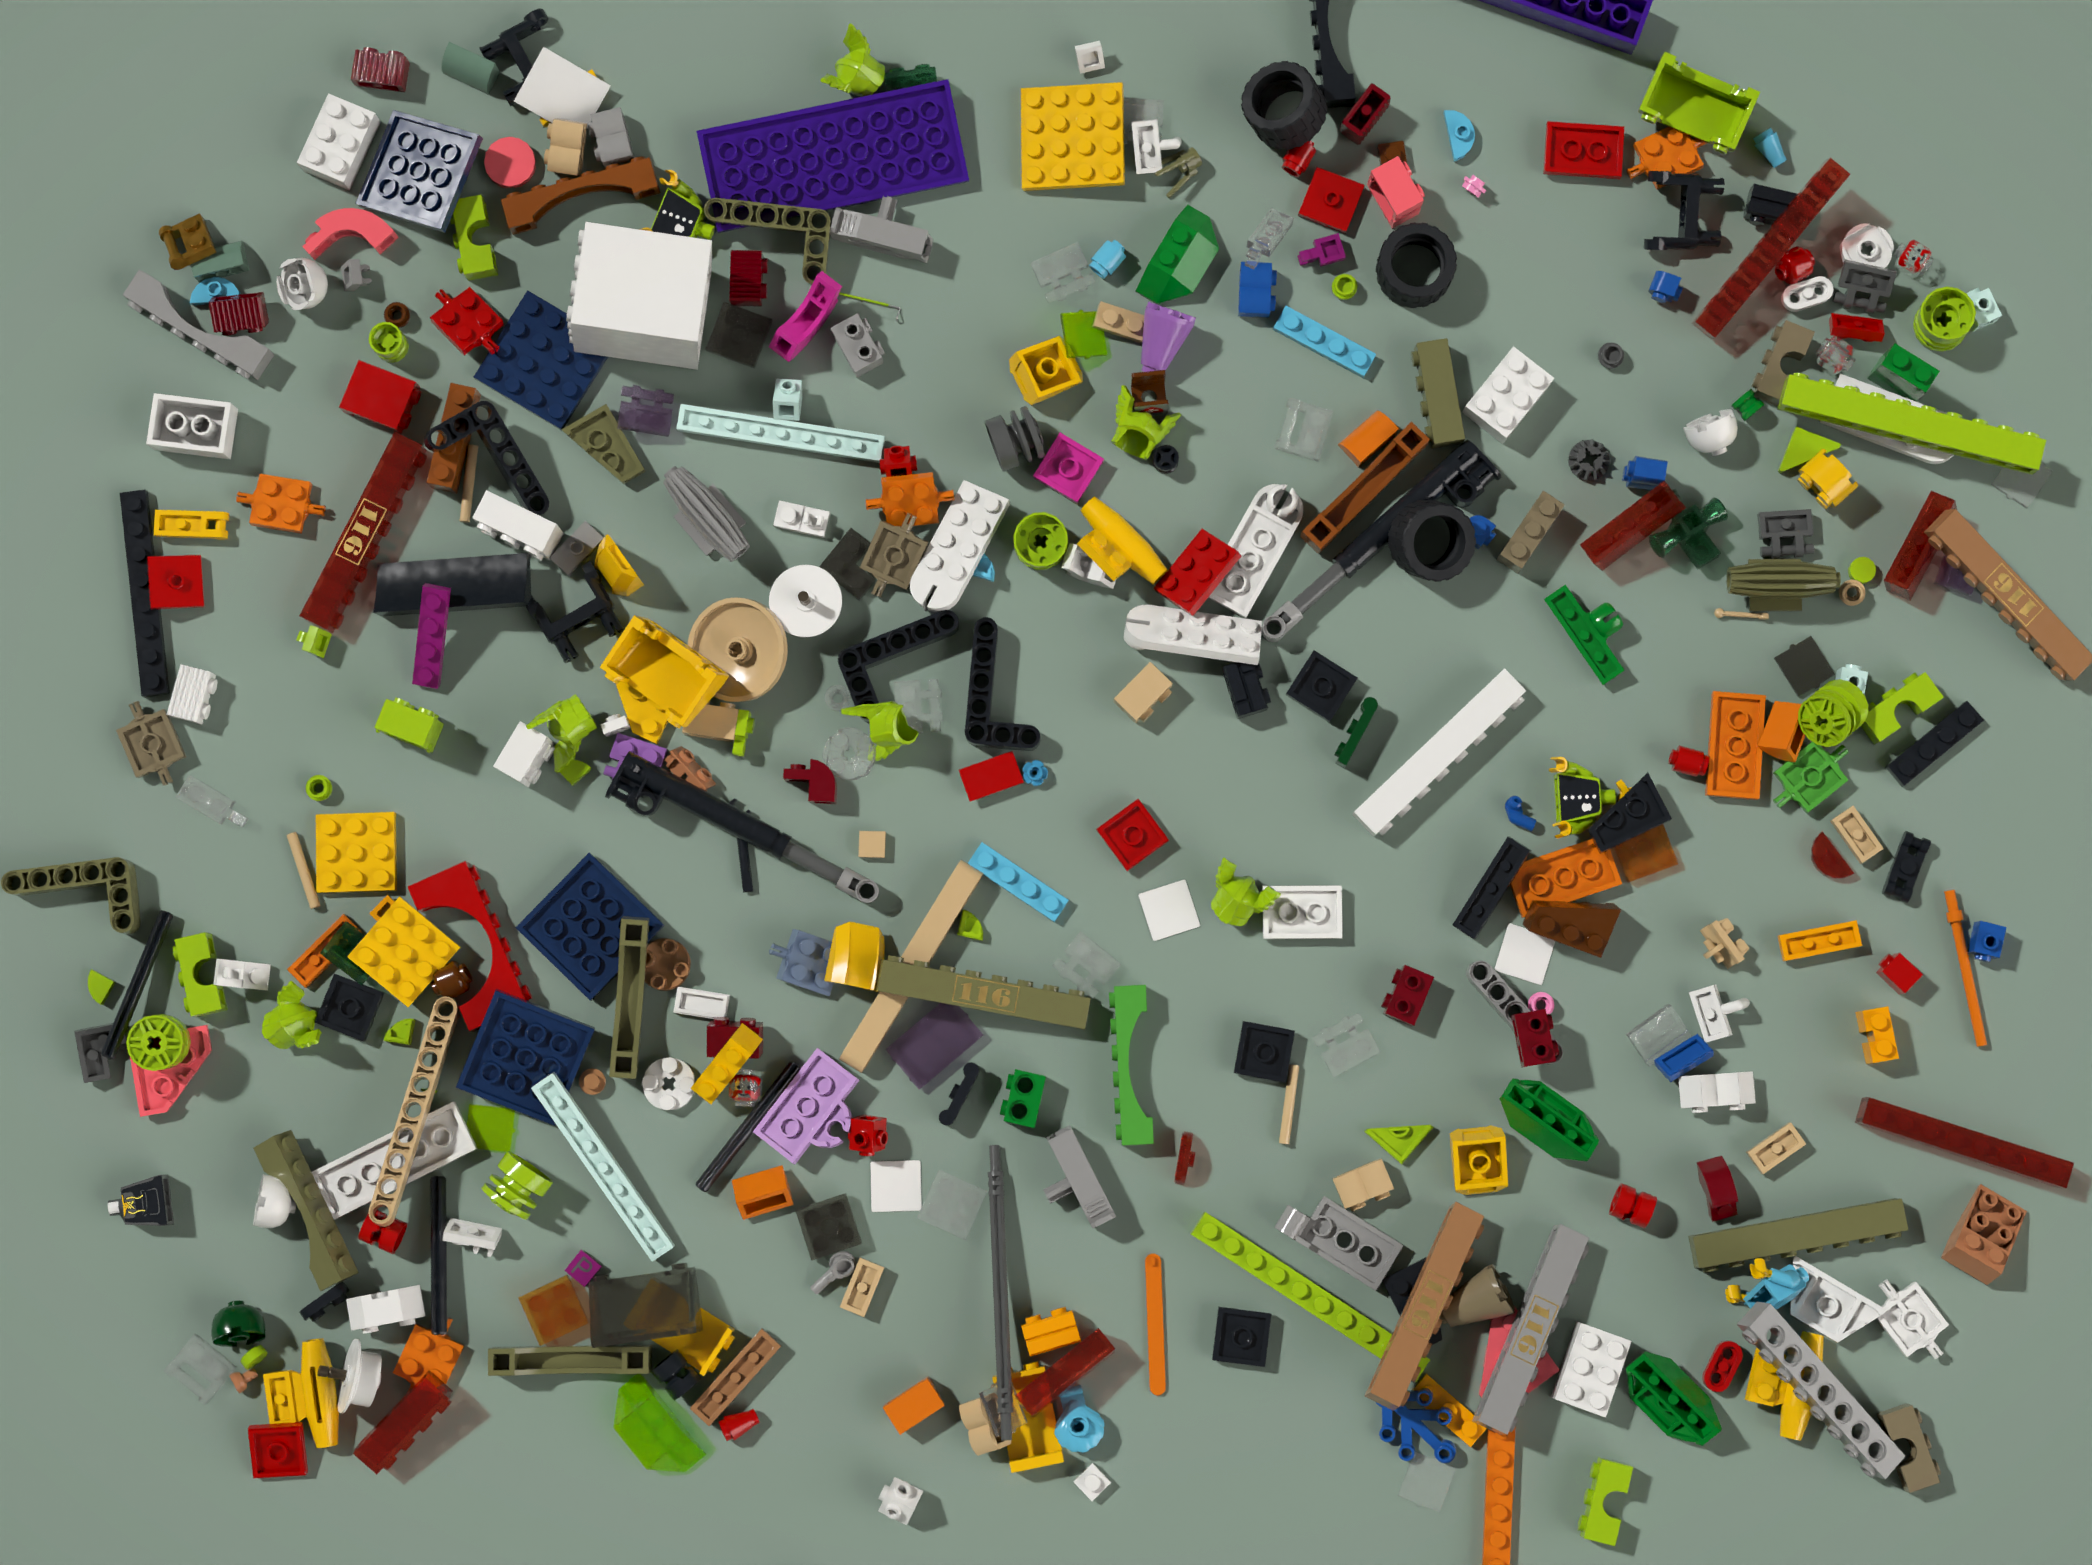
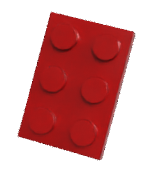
M1547 121L1543 174L1621 179L1625 126Z
M1201 529L1156 584L1154 590L1182 610L1194 616L1241 558V554L1217 537Z

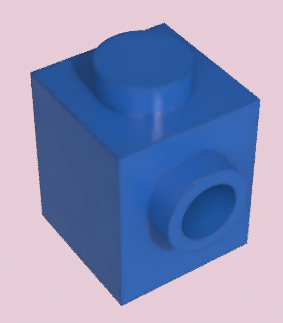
M1984 921L1974 922L1968 953L1974 954V959L1983 962H1990L1991 959L2000 958L2007 927Z

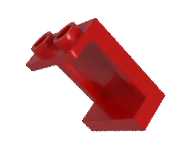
M358 360L339 408L346 414L357 415L402 434L403 429H407L411 422L412 415L410 412L413 405H417L421 398L420 386L413 380Z

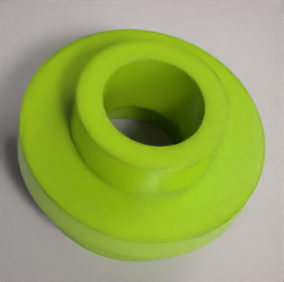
M315 775L307 781L306 793L315 801L326 800L332 793V783L323 775ZM318 784H323L324 786L321 793H317L315 790Z

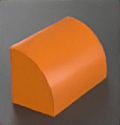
M1377 410L1343 439L1338 446L1357 467H1360L1398 433L1399 428L1384 413Z
M1774 702L1758 744L1761 750L1777 759L1796 762L1805 738V734L1802 732L1798 722V711L1802 704Z
M783 1165L732 1180L736 1204L743 1220L794 1205Z
M928 1376L886 1403L883 1409L901 1435L944 1407L945 1404Z

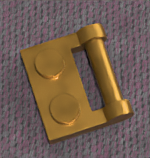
M200 213L174 226L165 225L159 229V236L165 242L170 256L169 263L174 270L183 269L216 253L205 220ZM182 237L187 251L183 254L179 253L175 239Z

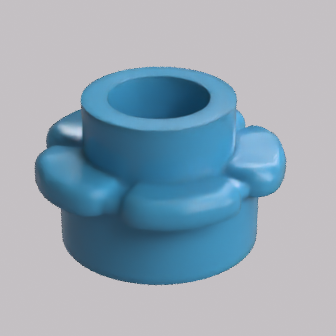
M1034 760L1031 763L1027 762L1023 767L1024 774L1022 777L1027 784L1031 783L1033 786H1039L1048 776L1047 768L1039 760ZM1037 771V775H1033L1032 772Z

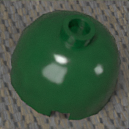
M244 1301L229 1302L228 1307L221 1309L213 1319L211 1327L213 1344L222 1347H237V1342L247 1340L246 1345L262 1341L266 1337L264 1318L259 1310L251 1305H245Z

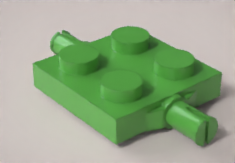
M1810 742L1799 751L1796 762L1787 761L1774 771L1773 774L1781 782L1785 790L1773 799L1775 804L1779 802L1776 806L1781 808L1792 799L1800 805L1805 813H1808L1846 783L1848 778L1840 770L1838 761L1849 753L1847 749L1841 752L1846 747L1841 744L1830 754L1820 745Z

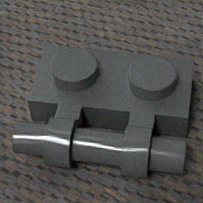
M1845 259L1838 286L1847 288L1845 294L1835 292L1833 302L1842 304V307L1851 308V306L1863 308L1865 312L1874 313V311L1884 313L1887 303L1878 301L1879 296L1890 298L1897 272L1896 270ZM1856 291L1870 293L1868 299L1855 296Z
M1811 509L1759 512L1757 514L1759 540L1770 539V546L1760 547L1761 557L1780 559V556L1794 555L1795 558L1803 557L1805 554H1814V545L1804 544L1803 537H1811L1813 535ZM1780 538H1793V545L1780 546Z

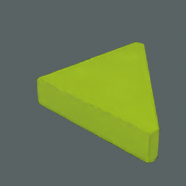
M1795 427L1778 472L1783 473L1807 463L1821 449L1827 450L1825 454L1837 450L1841 444Z
M1417 1125L1366 1129L1364 1132L1402 1164L1433 1129V1126Z

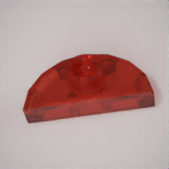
M1823 831L1820 832L1813 840L1811 848V860L1815 868L1823 876L1833 879H1843L1854 874Z
M1184 1131L1182 1133L1174 1179L1175 1184L1184 1185L1188 1167L1193 1168L1196 1152L1191 1151L1193 1133Z

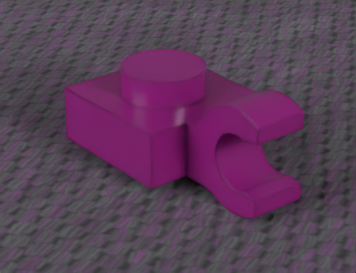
M1339 233L1315 239L1313 241L1314 248L1300 251L1297 256L1300 266L1318 260L1320 267L1343 261L1346 258Z

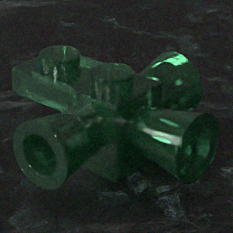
M1673 489L1656 501L1655 505L1672 519L1667 530L1649 536L1650 545L1659 557L1664 558L1678 544L1697 569L1720 556V551L1706 534L1710 525L1728 519L1726 508L1719 499L1712 498L1700 510L1696 504L1685 509L1677 489Z

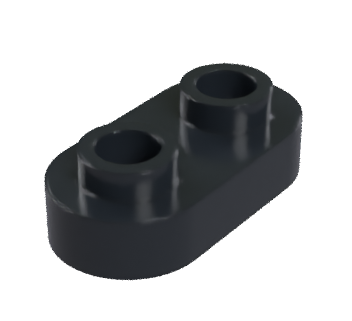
M344 1282L337 1284L304 1307L299 1313L305 1321L309 1319L312 1322L318 1320L326 1314L324 1311L326 1307L331 1304L336 1307L348 1298L346 1296V1293L349 1291L348 1287Z

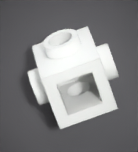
M894 1477L890 1486L885 1484L878 1498L883 1502L878 1512L907 1525L923 1491L906 1481Z

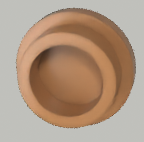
M587 1069L581 1074L579 1085L583 1092L595 1095L604 1089L606 1078L598 1069Z

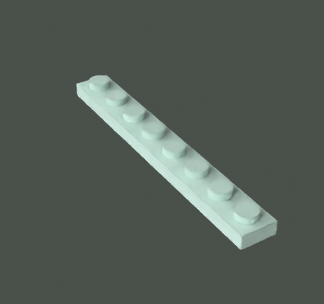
M685 404L680 405L676 428L677 431L877 463H880L879 460L882 459L885 436Z
M553 1072L531 1087L650 1260L653 1262L672 1249L675 1244L556 1073Z

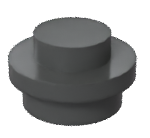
M1606 343L1600 348L1598 360L1603 367L1613 369L1623 362L1624 351L1618 344Z

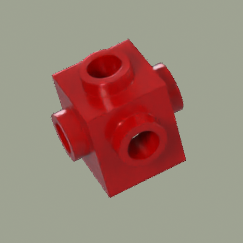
M893 446L884 449V459L879 460L881 475L886 474V477L910 475L913 474V471H917L916 455L911 456L910 446Z
M864 1114L851 1118L850 1133H848V1140L850 1141L849 1150L859 1151L861 1156H874L875 1152L884 1150L888 1141V1133L886 1131L887 1118Z

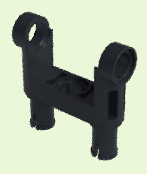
M544 9L531 11L524 17V21L501 32L498 35V39L483 47H479L484 58L492 60L506 52L508 54L511 53L524 77L522 79L523 82L506 91H502L510 107L516 103L514 100L533 67L519 41L541 30L540 27L548 22L549 18Z
M1648 171V182H1656V184L1681 185L1678 237L1644 239V249L1693 250L1697 246L1719 247L1721 240H1711V237H1721L1720 230L1698 229L1699 201L1701 194L1722 195L1724 188H1717L1714 185H1725L1724 178H1702L1699 174Z
M591 561L581 567L585 573L583 576L594 593L595 599L551 623L542 605L540 606L539 602H536L532 595V606H526L532 618L537 621L548 642L556 646L564 663L572 661L567 651H569L573 659L579 656L568 638L569 633L595 618H600L609 637L617 635L612 625H614L619 633L624 630V627L613 611L614 603L602 585V580Z

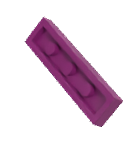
M425 583L422 587L412 684L434 689L440 687L451 588Z

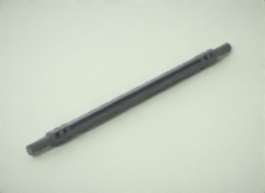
M990 1145L988 1194L990 1201L997 1413L1000 1414L1001 1441L1012 1440L1011 1413H1014L1012 1404L1013 1388L1011 1380L1003 1190L1004 1173L1001 1171L1000 1145Z

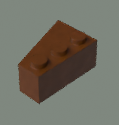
M1532 900L1522 925L1530 932L1601 958L1621 909L1614 903H1566L1565 901Z

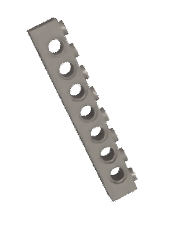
M1757 1301L1737 1323L1743 1331L1742 1336L1744 1339L1760 1350L1759 1355L1761 1358L1777 1369V1376L1794 1388V1395L1811 1407V1414L1828 1426L1827 1432L1844 1444V1451L1850 1457L1860 1462V1468L1867 1476L1886 1479L1904 1459L1905 1455L1778 1311L1770 1303ZM1770 1330L1771 1336L1770 1339L1767 1340V1333ZM1787 1349L1788 1355L1787 1358L1784 1359V1352ZM1804 1368L1805 1373L1803 1378H1801V1371ZM1821 1387V1395L1818 1397V1390ZM1838 1406V1414L1835 1416V1409ZM1855 1426V1432L1852 1435V1428ZM1871 1445V1446H1872V1450H1871V1452H1870V1454H1869V1451H1868V1450H1869V1446Z

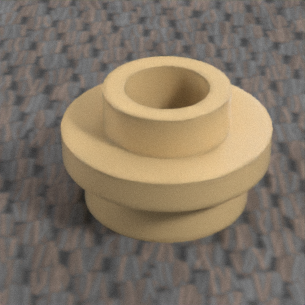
M1847 580L1839 588V597L1846 605H1857L1865 597V588L1858 580ZM1855 588L1857 593L1855 596L1849 597L1847 590Z

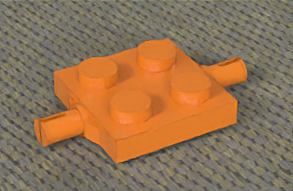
M1667 127L1634 143L1633 147L1639 156L1640 164L1627 169V174L1630 175V179L1643 173L1648 176V171L1692 174L1704 166L1697 148L1707 144V142L1697 138L1692 139L1688 134ZM1653 182V184H1654V186H1655V188H1656L1657 190L1660 189V188H1662V187H1664V186H1666V185L1656 184V182Z
M933 472L882 477L881 498L866 499V509L882 508L886 516V522L894 526H902L907 513L917 516L913 526L939 523V502L955 501L954 491L938 492L934 484Z
M259 474L257 488L253 494L238 492L236 497L237 503L251 504L252 511L249 520L251 526L302 534L304 521L309 514L324 516L326 511L325 505L311 504V482L266 474Z
M450 1317L447 1321V1332L453 1321ZM416 1323L393 1371V1374L406 1379L411 1384L404 1399L408 1401L414 1391L410 1402L415 1403L420 1389H429L441 1395L465 1345L452 1340L447 1333L445 1335H432L431 1329Z

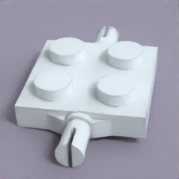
M1888 1279L1884 1280L1878 1286L1888 1297L1884 1305L1881 1306L1886 1309V1312L1876 1318V1320L1905 1357L1910 1356L1917 1349L1926 1347L1934 1360L1939 1358L1943 1352L1934 1340L1942 1330L1949 1326L1947 1321L1917 1282H1912L1905 1289L1896 1292Z

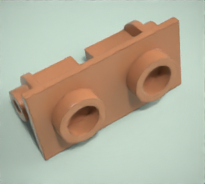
M680 746L671 750V754L665 758L667 768L681 778L686 773L688 776L685 779L686 781L705 791L716 785L711 773L694 760V755L688 749Z

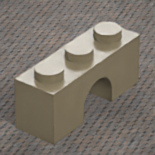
M1788 320L1781 327L1776 326L1771 336V340L1774 341L1772 349L1766 350L1761 361L1765 366L1762 373L1757 372L1751 387L1755 388L1754 396L1775 406L1779 405L1784 381L1788 377L1781 369V359L1791 357L1801 361L1807 353L1815 333L1814 331Z
M1542 491L1496 560L1518 574L1565 504L1547 492Z
M1905 1403L1876 1413L1881 1429L1892 1441L1905 1438L1910 1444L1911 1452L1909 1457L1896 1467L1903 1490L1911 1493L1940 1483L1938 1475L1941 1474L1937 1461L1935 1459L1932 1460L1929 1449L1932 1447L1927 1434L1922 1433L1919 1425L1922 1423V1418L1918 1409L1913 1408V1405Z

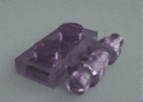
M637 385L632 387L622 386L621 396L631 397V403L621 401L617 429L668 437L673 409L662 408L663 403L673 404L674 394L664 393L662 389H656L655 391L641 389V386ZM640 399L654 401V406L639 404Z

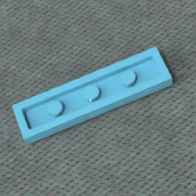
M1288 306L1284 307L1273 327L1274 331L1364 378L1376 357V353Z
M983 842L968 862L969 865L984 873V876L1053 922L1056 921L1069 901Z

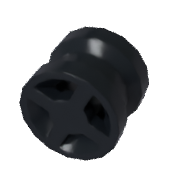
M1162 445L1155 450L1153 466L1156 471L1162 474H1169L1175 471L1178 466L1179 455L1174 447Z

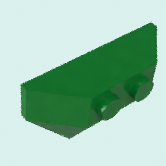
M1187 204L1174 220L1151 258L1136 288V293L1158 305L1194 293L1219 251L1209 216Z
M1513 1078L1499 1098L1510 1127L1553 1158L1588 1161L1599 1143L1597 1135H1594L1592 1126L1584 1112L1541 1081Z
M1645 1351L1626 1367L1630 1399L1667 1436L1683 1441L1695 1442L1697 1445L1703 1446L1721 1432L1722 1427L1709 1396L1672 1359Z

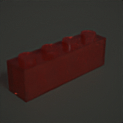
M1664 480L1582 542L1580 546L1594 565L1603 571L1684 510L1686 506Z
M1934 491L1930 492L1884 579L1887 592L1911 601L1937 552V549L1929 543V537L1924 531L1945 510H1957L1954 499Z
M1099 1328L1096 1329L1017 1393L1015 1399L1031 1419L1035 1418L1115 1353L1114 1346Z
M429 1370L360 1441L353 1454L376 1475L383 1468L387 1471L397 1460L395 1455L401 1449L405 1452L414 1443L415 1439L413 1436L419 1430L423 1433L433 1423L431 1418L438 1411L442 1414L451 1404L449 1399L453 1390Z

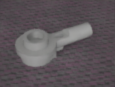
M847 1251L835 1253L829 1261L830 1269L810 1287L811 1290L818 1295L836 1278L842 1279L849 1276L855 1268L854 1256Z

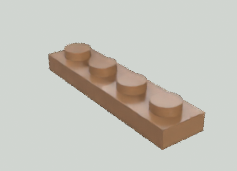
M762 1328L690 1409L710 1426L782 1345Z

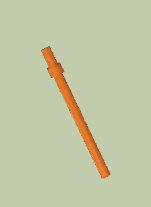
M1955 890L1944 891L1948 912H1946L1948 923L1951 922L1976 1046L1987 1045L1961 922V920H1964L1962 910L1958 908Z

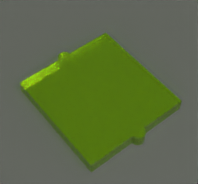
M1079 310L1077 312L1060 314L1067 358L1084 357L1087 360L1090 357L1108 355L1104 331L1092 328L1097 311L1083 312V310Z
M469 1104L466 1125L477 1148L511 1152L512 1136L516 1132V1129L513 1128L515 1110Z

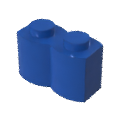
M1241 262L1238 316L1269 318L1270 311H1275L1276 295H1271V285L1276 286L1277 270H1272V263Z
M1635 456L1633 461L1629 460L1628 465L1624 467L1622 481H1626V487L1658 492L1665 482L1668 461Z

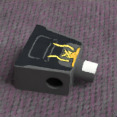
M157 1175L121 1187V1199L108 1201L110 1216L123 1215L125 1225H174L168 1175Z

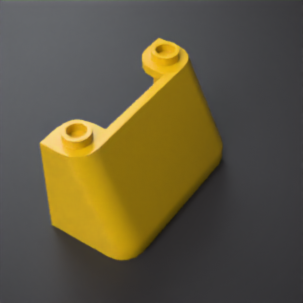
M636 615L632 617L600 666L601 669L607 672L605 677L615 684H618L620 681L629 684L666 711L665 714L668 716L667 721L677 728L681 726L687 727L729 677L725 671L662 626L648 618Z

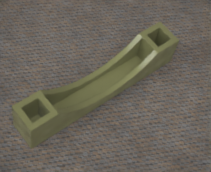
M623 916L621 918L617 995L609 1077L636 1079L638 1074L649 918Z
M292 1130L274 1135L255 1146L253 1149L264 1172L279 1179L285 1185L302 1214L310 1244L309 1268L320 1291L333 1287L358 1274L355 1263Z
M652 1345L492 1347L488 1349V1376L568 1373L649 1374L652 1370Z

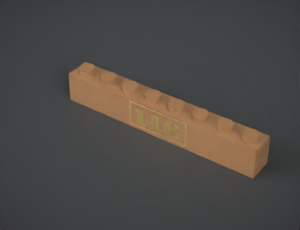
M1956 509L1945 510L1924 531L1929 537V543L1935 549L1941 550L1947 556L1946 561L1965 575L1963 579L1973 588L1976 587L1982 593L1981 598L1985 603L1994 606L1999 611V618L2006 624H2011L2017 631V637L2024 643L2030 644L2034 649V655L2039 660L2046 661L2051 667V673L2059 680H2075L2092 663V654Z
M1458 1202L1453 1203L1449 1207L1365 1393V1397L1392 1411L1406 1404L1410 1392L1407 1391L1411 1381H1416L1421 1370L1418 1367L1421 1357L1426 1358L1432 1344L1429 1343V1339L1432 1333L1436 1334L1442 1324V1320L1439 1319L1443 1309L1445 1311L1448 1309L1453 1299L1450 1292L1453 1286H1458L1463 1276V1272L1460 1271L1464 1262L1468 1263L1474 1249L1471 1248L1474 1238L1478 1240L1483 1232L1484 1225L1481 1224L1484 1218L1483 1215Z

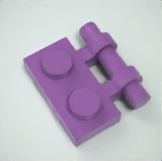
M617 733L609 758L619 762L616 768L606 765L603 775L612 777L613 780L629 751L662 768L668 749Z

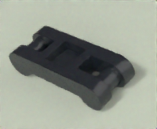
M1904 832L1886 878L1882 894L1889 897L1894 895L1899 897V900L1902 902H1909L1925 855L1931 845V840L1924 837L1919 839L1914 837V834L1911 832ZM1909 846L1917 849L1915 856L1907 853ZM1897 879L1905 881L1903 888L1896 885Z
M970 1062L964 1066L963 1073L965 1077L961 1085H954L949 1095L952 1102L948 1110H943L939 1114V1121L943 1125H951L956 1120L979 1075V1067L975 1063Z

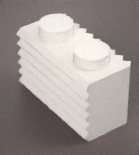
M180 664L166 715L202 725L203 719L206 720L210 714L211 706L208 703L210 694H214L217 688L218 681L215 679L216 675L210 671Z

